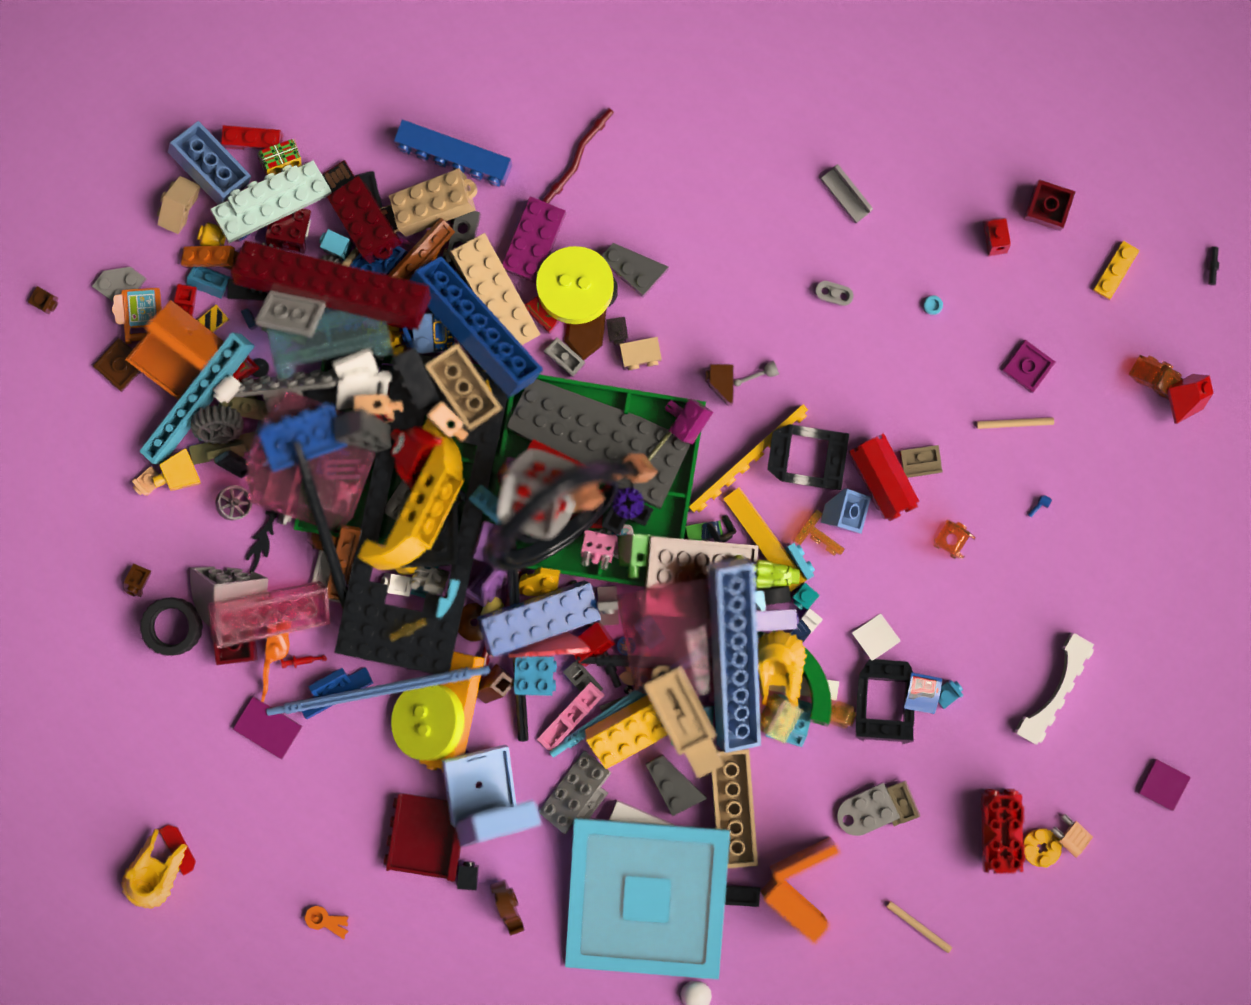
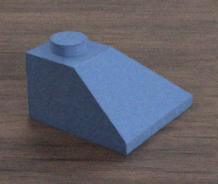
M844 488L825 504L820 523L862 534L871 497Z

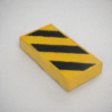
M216 304L197 321L214 333L229 318Z

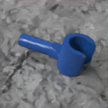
M1046 495L1041 496L1036 506L1028 515L1032 517L1041 506L1048 508L1052 499Z

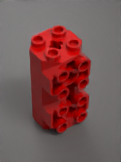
M884 433L848 451L859 476L862 477L871 494L872 501L884 520L892 521L901 516V511L909 512L918 507L917 503L920 501Z
M985 789V793H981L982 871L989 873V870H993V873L996 874L1023 872L1025 846L1023 845L1024 806L1022 805V794L1016 789H1004V792H999L996 789Z

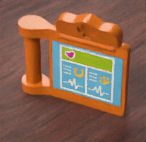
M160 289L122 290L121 294L115 295L113 298L112 312L115 315L116 324L124 325L126 344H131L132 341H140L146 333L131 334L130 328L147 327L150 321L162 310Z

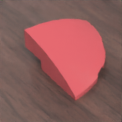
M564 632L512 650L508 655L509 658L590 652V649L578 637Z

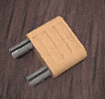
M1065 813L1061 816V819L1069 826L1063 834L1055 826L1051 829V832L1059 838L1058 842L1076 858L1083 852L1093 836Z

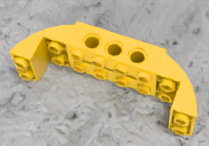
M429 418L422 428L438 437H442V445L434 446L435 448L432 450L418 482L414 485L413 492L405 503L404 510L396 521V525L388 537L385 547L366 540L360 550L358 558L377 570L399 568L419 557L426 549H431L464 482L462 479V457L458 446L452 437H449Z

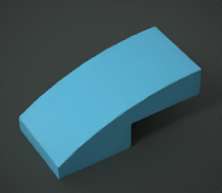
M451 580L448 599L440 598L437 617H443L451 607L457 595L460 581Z

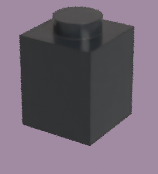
M463 861V864L459 865L457 889L477 890L479 865H475L474 861Z

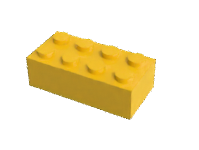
M649 695L585 729L586 741L605 769L668 736Z

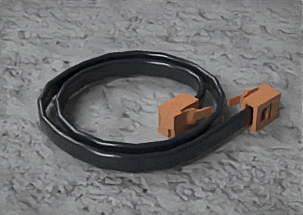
M629 454L622 462H595L580 465L557 476L522 502L494 531L484 549L487 561L493 569L512 571L533 566L552 557L579 538L611 506L618 493L617 479L627 477L633 483H643L651 480L658 471L648 461L649 459H647L645 454ZM607 482L602 493H600L596 488L597 484ZM568 494L572 501L577 504L578 509L582 510L554 537L542 539L525 548L509 551L513 540L522 529L544 509Z

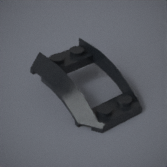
M793 424L779 428L772 433L767 470L781 482L841 490L850 433ZM792 435L828 441L823 478L787 473Z
M879 659L868 660L865 667L859 673L855 738L863 742L864 739L902 742V744L914 741L915 710L903 707V721L866 719L868 680L905 682V706L911 673H913L909 662Z

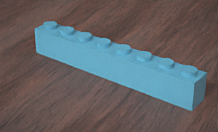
M232 332L139 452L152 464H161L166 461L191 429V419L195 415V411L209 406L215 398L213 395L216 392L213 389L225 376L228 377L230 374L233 375L255 346L242 334Z

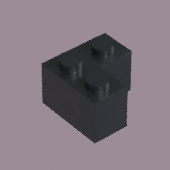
M626 495V501L620 505L627 506L630 512L631 505L637 503V501H631ZM644 504L642 512L630 520L645 527L654 509ZM612 505L602 527L620 535L627 519L620 517Z

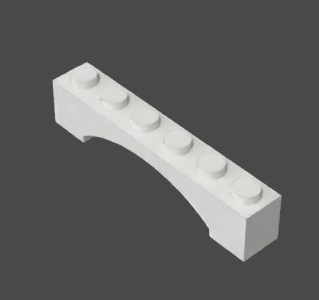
M1075 633L1069 634L1061 648L1065 654L1064 668L1055 692L1037 712L1029 717L1023 716L1014 733L1035 745L1044 740L1047 726L1053 724L1056 718L1054 716L1055 712L1064 705L1065 699L1063 698L1067 692L1070 693L1075 685L1073 681L1076 675L1080 676L1082 673L1085 659H1089L1093 654L1094 649L1092 647L1094 644Z

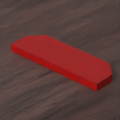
M167 825L159 830L171 854L182 844L187 845L178 827ZM188 845L184 851L185 856L179 866L183 876L193 871L196 863Z

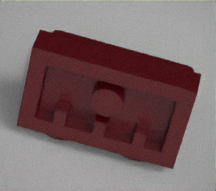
M300 209L269 224L265 236L267 246L272 244L274 248L278 247L282 250L305 254V237L311 210Z

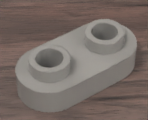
M829 281L820 282L815 291L816 296L820 300L840 306L849 305L854 297L853 291L849 287ZM827 288L828 294L824 295L822 289ZM840 294H846L847 299L842 300Z

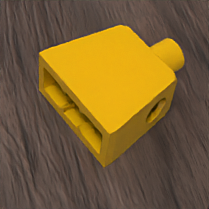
M183 449L161 463L159 466L162 473L152 477L156 488L167 484L170 491L201 484L187 449Z

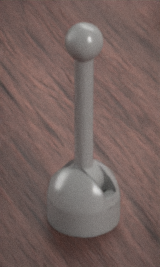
M774 360L768 362L763 371L741 380H734V385L738 387L741 383L764 374L769 377L779 375Z

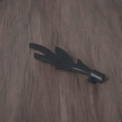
M272 507L271 512L266 511L270 518L264 528L253 537L254 540L258 538L260 540L251 548L246 560H250L253 554L256 555L254 566L249 572L250 574L256 570L259 564L261 551L264 550L265 557L269 555L270 541L267 532L269 531L271 535H274L273 522L280 510L276 507Z

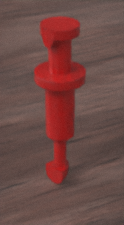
M294 655L291 660L283 661L281 659L282 669L290 665H294V668H297V665L310 664L316 660L326 661L327 657L322 655L319 657L305 656L296 658Z

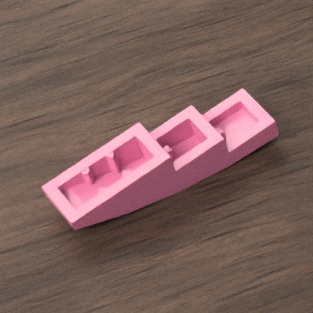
M590 682L537 740L548 751L557 747L601 700L604 694Z

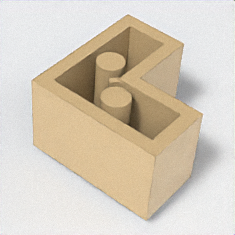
M179 176L175 182L172 181L168 191H164L161 196L160 202H162V206L157 212L159 217L157 225L179 234L187 223L190 208L198 199L200 186L182 176Z

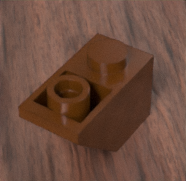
M496 663L490 670V673L486 674L480 681L477 698L486 704L504 697L514 686L513 677Z

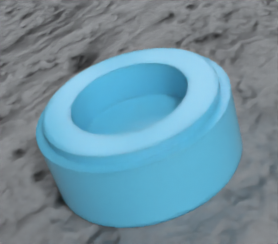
M929 296L923 303L924 311L929 315L938 314L943 308L942 300L938 296Z

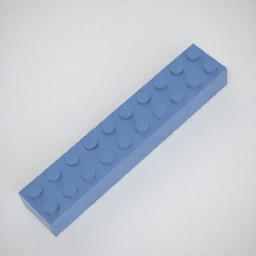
M745 557L708 564L716 744L725 753L761 746L754 564Z

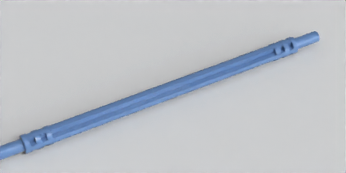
M488 666L473 669L468 667L306 700L287 702L282 706L267 708V715L291 714L428 686L468 680L473 676L488 674L490 670Z

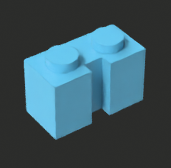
M329 229L326 233L322 234L319 241L320 247L324 252L343 261L353 246L350 239Z

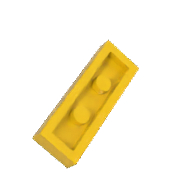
M1122 241L1093 291L1110 300L1140 250Z

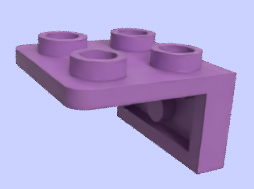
M486 565L468 587L466 596L485 607L488 602L493 601L496 591L499 588H503L506 584L507 571L493 569L491 566Z

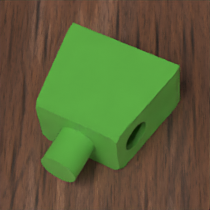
M618 535L619 565L628 566V578H640V566H646L651 535Z

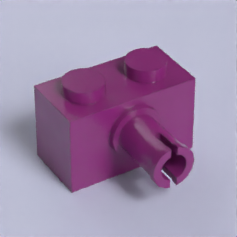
M689 399L684 408H681L671 400L668 403L671 407L666 406L665 410L677 419L669 431L683 442L693 444L712 416L713 411L692 399Z

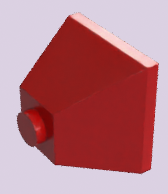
M1191 374L1167 387L1174 424L1180 423L1205 408L1214 394L1210 375Z

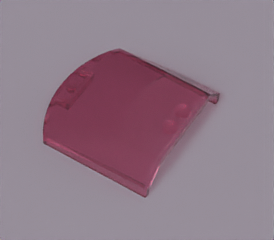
M290 391L284 395L285 397L278 404L275 403L267 418L262 420L252 441L247 465H249L248 477H246V483L249 488L248 498L249 502L316 525L297 464L272 472L258 431L262 430L261 426L272 422L273 425L281 423L279 419L291 416L293 419L299 417V412L308 409L310 412L318 410L317 406L322 405L320 402ZM334 409L337 417L342 416V414L345 413L343 411ZM347 444L346 447L308 460L330 531L338 533L341 530V526L346 525L352 519L376 452Z
M709 577L642 591L616 594L634 690L648 695L644 685L648 681L653 680V671L658 666L665 665L673 670L682 665L697 697L714 692ZM660 672L658 675L661 676L665 674V672Z

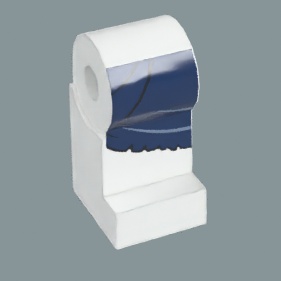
M809 608L799 620L797 629H792L789 634L796 635L797 639L802 640L803 643L823 619Z

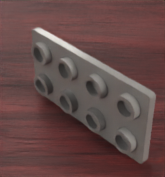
M583 751L539 810V813L562 833L566 834L574 824L575 818L589 819L604 800L608 792L601 786L607 780L611 771L605 769L600 762L586 751Z

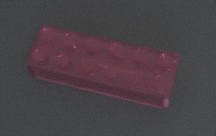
M320 581L208 603L211 637L218 647L330 624L328 589Z

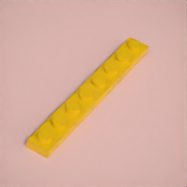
M803 404L775 430L793 424L795 421L800 423L807 417L805 412L808 409ZM773 432L692 503L689 509L693 513L696 510L700 513L707 506L705 502L708 499L712 498L714 500L722 493L720 489L724 485L729 487L736 480L734 476L738 472L743 474L750 468L748 463L753 459L758 461L764 455L762 451L767 446L770 448Z

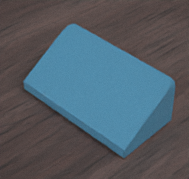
M192 267L187 276V286L197 287L199 291L222 299L230 277L205 267Z

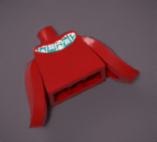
M412 427L405 431L395 429L390 435L395 441L391 453L395 458V466L399 475L413 492L414 485L418 482L421 476L420 473L426 465L434 446L442 445L443 438L420 427Z

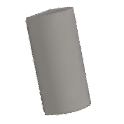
M557 337L544 351L545 354L572 377L585 364L584 360Z

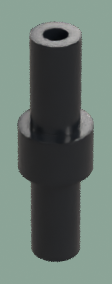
M1216 246L1211 247L1210 261H1208L1207 270H1209L1208 285L1212 286L1216 285L1217 271H1219L1220 264L1218 262L1219 247Z

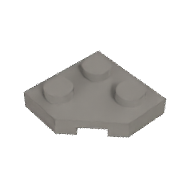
M125 267L103 271L92 287L114 302V296L121 294L122 290L140 289L146 278L133 268Z

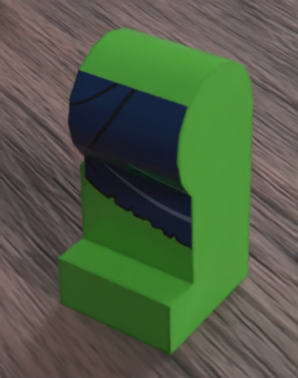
M720 520L709 522L714 525L720 536L723 535ZM709 523L686 526L688 540L702 541L712 538L707 529Z

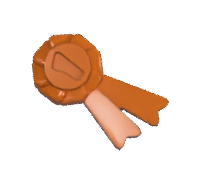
M316 905L309 908L306 912L305 921L309 928L319 930L326 927L342 939H345V934L349 932L347 929L339 926H348L347 920L349 916H329L324 907Z

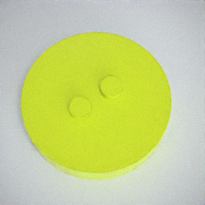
M570 246L559 249L544 260L537 274V294L542 307L550 316L564 323L582 324L596 319L607 309L613 297L614 282L611 268L600 254L589 248Z
M441 684L404 691L397 699L391 717L392 734L400 750L413 759L427 761L439 760L449 755L458 745L465 724L464 710L459 698L451 689Z

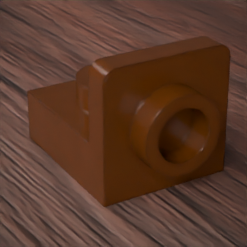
M37 286L28 303L50 314L58 305V297Z
M133 563L123 582L124 591L130 596L142 597L143 589L151 575V570Z

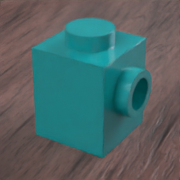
M803 583L792 596L795 600L793 604L800 610L803 608L808 610L820 595L808 584Z

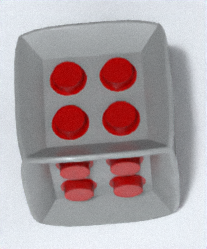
M530 449L525 451L512 463L504 478L498 504V519L503 522L536 490L557 476L578 466L541 450ZM568 494L531 520L522 529V532L543 539L554 537L569 521L576 505L575 502L572 501Z

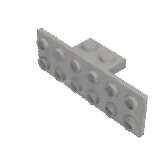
M335 368L322 372V370H314L306 374L304 372H297L288 376L284 373L276 377H270L269 375L258 379L248 377L241 380L240 390L233 397L263 394L268 412L303 409L306 405L302 390L333 387L339 381Z

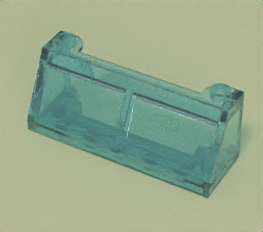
M331 308L324 309L312 337L267 328L278 380L293 376L296 371L295 365L361 351L367 348H372L373 353L377 356L393 354L387 322Z

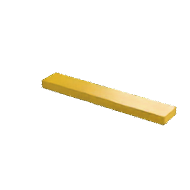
M740 487L723 498L768 561L798 568ZM801 571L799 584H791L789 586L790 592L807 581Z

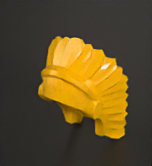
M782 630L764 633L757 641L762 705L767 703L769 685L786 686V697L791 707H798V698L802 688L800 684L803 680L804 659L807 656L802 640H798L796 635H790Z
M154 829L152 836L148 837L135 860L130 863L129 868L125 869V874L122 878V893L137 907L153 909L166 901L167 897L171 895L170 889L174 887L173 881L176 879V874L179 871L178 867L185 856L184 851L187 845L182 844L169 856L165 864L151 857L150 855L159 832L158 829Z

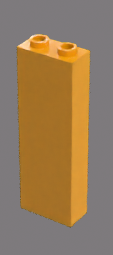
M454 651L450 671L468 667L470 669L483 667L485 658ZM481 675L473 676L468 680L441 684L451 689L459 698L464 710V730L458 745L449 755L439 760L419 761V763L426 765V769L437 770L440 768L442 773H444L442 760L465 755Z

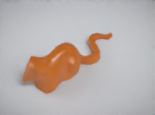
M277 617L276 623H268L261 702H264L268 691L270 664L285 658L290 648L289 633L292 629V624L281 617Z

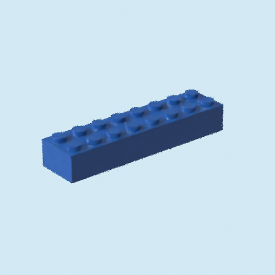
M442 256L415 271L410 281L429 286L431 299L427 307L509 398L537 379L543 368Z

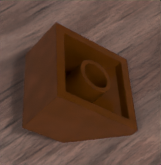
M710 364L709 369L705 371V382H709V387L728 406H732L733 364Z

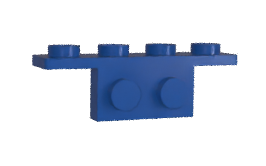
M366 667L350 676L341 668L310 685L309 689L313 696L308 699L366 688L373 684V680ZM333 705L304 710L302 713L305 719H309Z

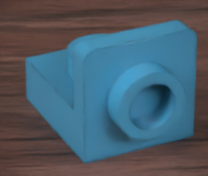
M948 680L941 686L938 703L943 709L947 708L959 697L964 696L961 692L963 690L961 685L957 681Z

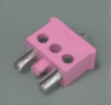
M602 528L600 531L585 530L581 564L584 566L585 563V566H587L589 559H592V563L598 564L600 560L602 561L601 569L604 567V570H606L608 562H612L614 550L618 544V537L606 533V530Z

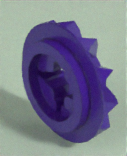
M623 488L618 491L613 500V507L620 517L631 519L642 512L644 499L636 489ZM626 495H628L631 501H637V503L631 505L630 512L627 506L620 505L626 501Z

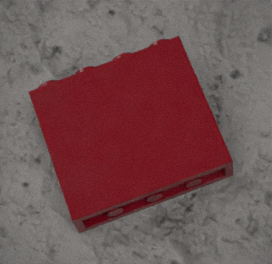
M399 793L398 797H394L393 808H396L395 816H391L390 827L393 830L392 835H388L387 846L390 849L389 854H385L383 865L387 866L386 871H400L447 879V881L455 882L461 846L456 827L451 825L448 800Z

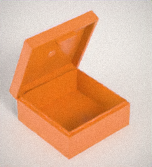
M170 300L146 327L148 329L147 333L125 360L179 400L225 341Z
M831 837L771 865L773 877L760 891L763 899L814 945L829 929L828 925L830 923L821 911L786 880L840 854L837 845Z

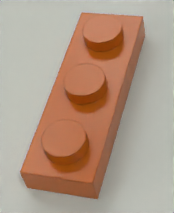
M231 245L185 246L183 248L181 265L184 267L232 266L235 248Z

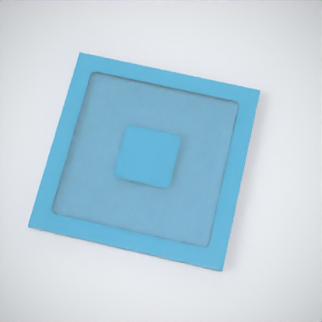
M575 818L565 967L719 980L730 830Z

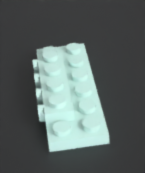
M313 160L300 167H297V165L293 167L287 165L282 168L279 174L270 173L264 177L262 182L257 183V181H253L247 185V189L232 191L228 201L211 208V213L228 243H231L332 194V191Z

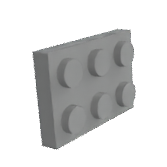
M270 290L256 323L257 326L312 337L326 307L325 302Z

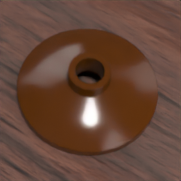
M478 603L468 604L463 607L458 633L469 641L483 640L479 623L476 626L471 625V620L477 619L483 609V606Z

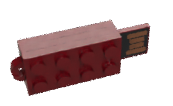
M345 160L323 173L322 176L332 191V194L327 196L363 258L369 264L377 259H387L392 255L393 249L402 242L366 183L359 176L355 177Z

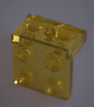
M774 693L767 699L763 713H760V730L785 744L803 710Z

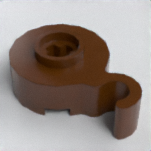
M505 879L491 884L492 894L495 893L496 907L501 918L507 924L510 936L525 931L516 907L519 904L513 888H509Z

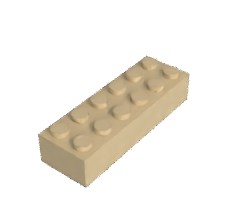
M485 233L448 253L462 280L521 345L541 335Z
M749 749L725 753L723 750H717L724 766L711 772L716 829L730 830L727 868L758 866Z

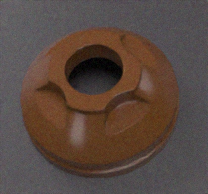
M307 532V540L313 549L324 551L319 534ZM332 536L336 548L339 537Z

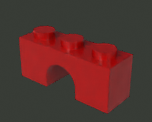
M223 125L221 145L227 149L244 150V148H256L263 150L283 142L281 130Z

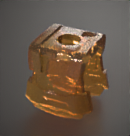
M947 520L937 538L934 539L933 546L948 552L954 559H963L965 556L960 553L968 538L975 540L976 537L966 530L967 527L962 523H954ZM949 534H954L957 537V542L954 545H949L946 541Z

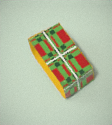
M290 139L258 152V159L266 175L270 173L279 174L282 168L287 165L292 167L302 165L295 139Z

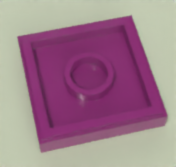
M1024 340L1002 371L1031 393H1034L1056 362L1027 340Z
M1155 759L1138 793L1174 811L1191 777Z

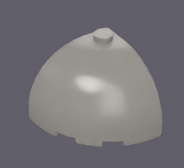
M215 567L190 568L191 592L197 613L202 621L215 631L240 625L251 619L261 608L267 594L268 578L255 572H251L250 575L238 568L227 567V571L215 569Z

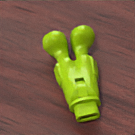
M736 555V556H735V559H737V558H742L743 556H742V555ZM758 560L754 564L756 589L799 584L800 569L772 563L768 560Z

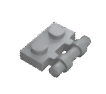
M418 567L410 580L411 588L417 589L420 586H424V591H428L433 595H442L450 572L431 567L430 570Z

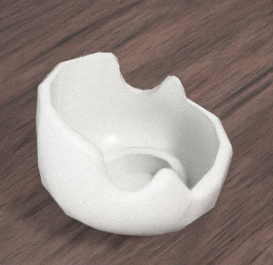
M700 981L687 982L682 987L680 993L681 1001L684 1005H709L712 998L710 988Z

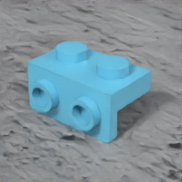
M793 543L784 548L807 580L814 576L812 572L815 569L810 561L806 562L803 555L805 553L800 544L796 546Z

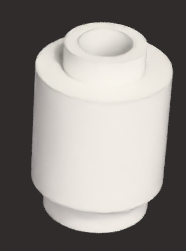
M231 374L228 377L225 376L213 389L216 392L213 396L221 403L223 401L228 403L240 390L239 387L242 384Z

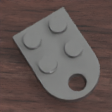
M883 782L846 799L838 810L837 818L840 827L846 833L861 836L899 819L900 815ZM851 815L854 823L846 825L843 822V817Z

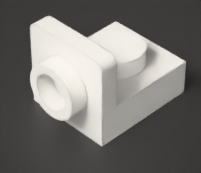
M389 573L384 574L381 583L389 585L387 593L408 597L410 595L411 577Z

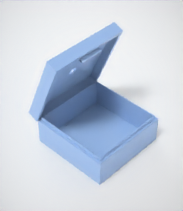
M504 744L442 760L451 825L456 827L461 847L514 834L541 825L536 803H533L531 800L516 804L509 747ZM478 781L482 783L480 788L475 786Z

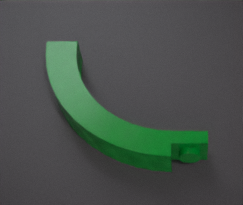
M757 631V641L765 632ZM805 648L807 656L804 659L803 675L808 683L812 702L809 722L828 727L832 708L829 684L822 667L810 651Z

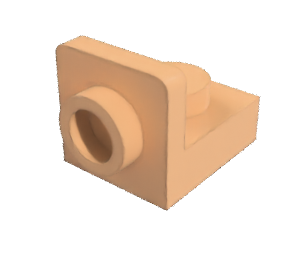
M150 466L137 479L134 478L132 480L134 490L139 495L144 494L148 496L156 489L152 477L159 473Z

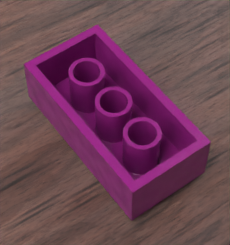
M530 196L502 264L506 272L536 283L538 271L544 260L551 253L566 216V210Z

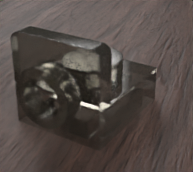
M625 317L606 319L609 343L613 342L614 345L625 343V340H628Z

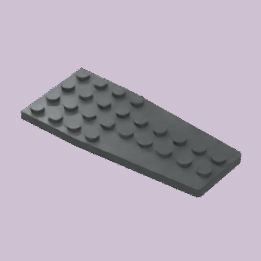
M538 379L525 388L507 426L509 431L525 440L532 442L535 439L583 464L622 462L629 454H645L648 458L669 431L631 413L624 414L623 410ZM671 434L650 460V463H652L658 473L651 480L643 483H633L627 477L617 479L618 490L634 488L641 493L645 503L661 509L690 443L683 442L674 434Z

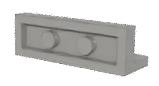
M838 164L821 178L822 182L855 223H858L873 210L872 206Z

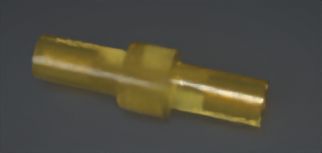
M422 618L412 624L407 623L402 626V629L389 634V637L393 642L405 635L409 636L415 630L427 625L425 618Z

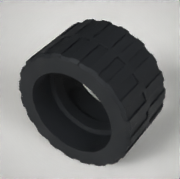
M163 598L162 600H157L152 605H149L142 615L140 634H142V639L147 644V647L157 654L164 656L184 654L193 649L199 642V638H201L203 629L202 619L193 604L184 599ZM170 608L183 612L189 622V631L186 638L175 645L161 642L154 628L155 620L159 613Z

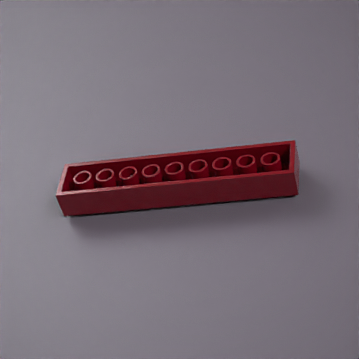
M246 240L231 271L235 285L267 293L271 290L325 302L327 308L419 330L431 299L428 285Z

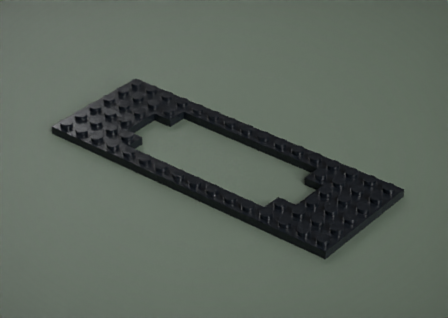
M419 354L440 399L421 409H418L417 405L413 406L408 397L411 393L408 387L404 389L399 379L402 377L400 371L394 370L389 398L393 402L401 401L403 412L394 413V421L387 422L391 426V433L395 429L402 431L409 430L412 427L422 428L425 415L439 401H442L463 422L425 366L436 359L435 357ZM472 365L483 382H485L488 376L484 369ZM495 381L498 394L493 396L503 410L472 431L467 428L465 423L462 425V428L469 433L462 442L477 445L458 534L459 565L451 567L446 596L426 593L422 612L385 604L389 585L370 581L373 567L358 558L366 540L376 544L379 542L395 466V458L391 453L395 441L391 438V448L376 454L361 533L334 653L431 674L450 672L473 564L472 555L483 517V511L472 503L469 498L480 485H483L487 490L489 488L508 398ZM451 580L460 581L457 595L451 607L443 617H437L440 598L448 599Z

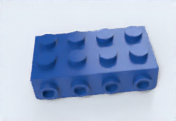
M328 403L317 406L318 410L310 412L308 409L299 412V417L292 419L291 416L279 419L281 422L279 424L273 425L270 422L261 426L262 430H259L258 434L272 472L297 464V457L292 444L294 441H300L304 456L308 460L347 446L345 443L335 441L334 418L337 416L334 405L329 406Z

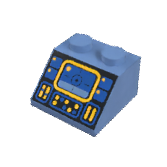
M425 312L419 330L413 329V340L417 352H442L455 346V337L433 312Z

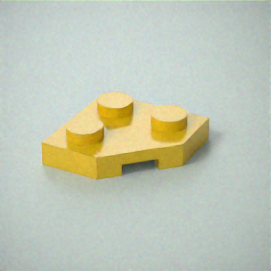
M541 567L536 569L535 573L531 575L527 573L522 575L519 582V594L540 596L557 590L560 570Z

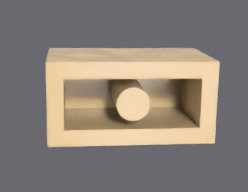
M658 337L620 344L623 365L629 371L640 369L639 365L647 364V367L659 365V361H662Z

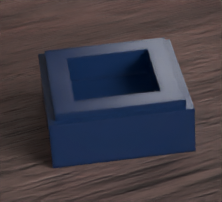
M247 308L242 310L241 313L249 329L258 328L251 310Z

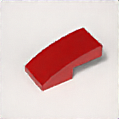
M178 284L174 303L193 317L197 287Z

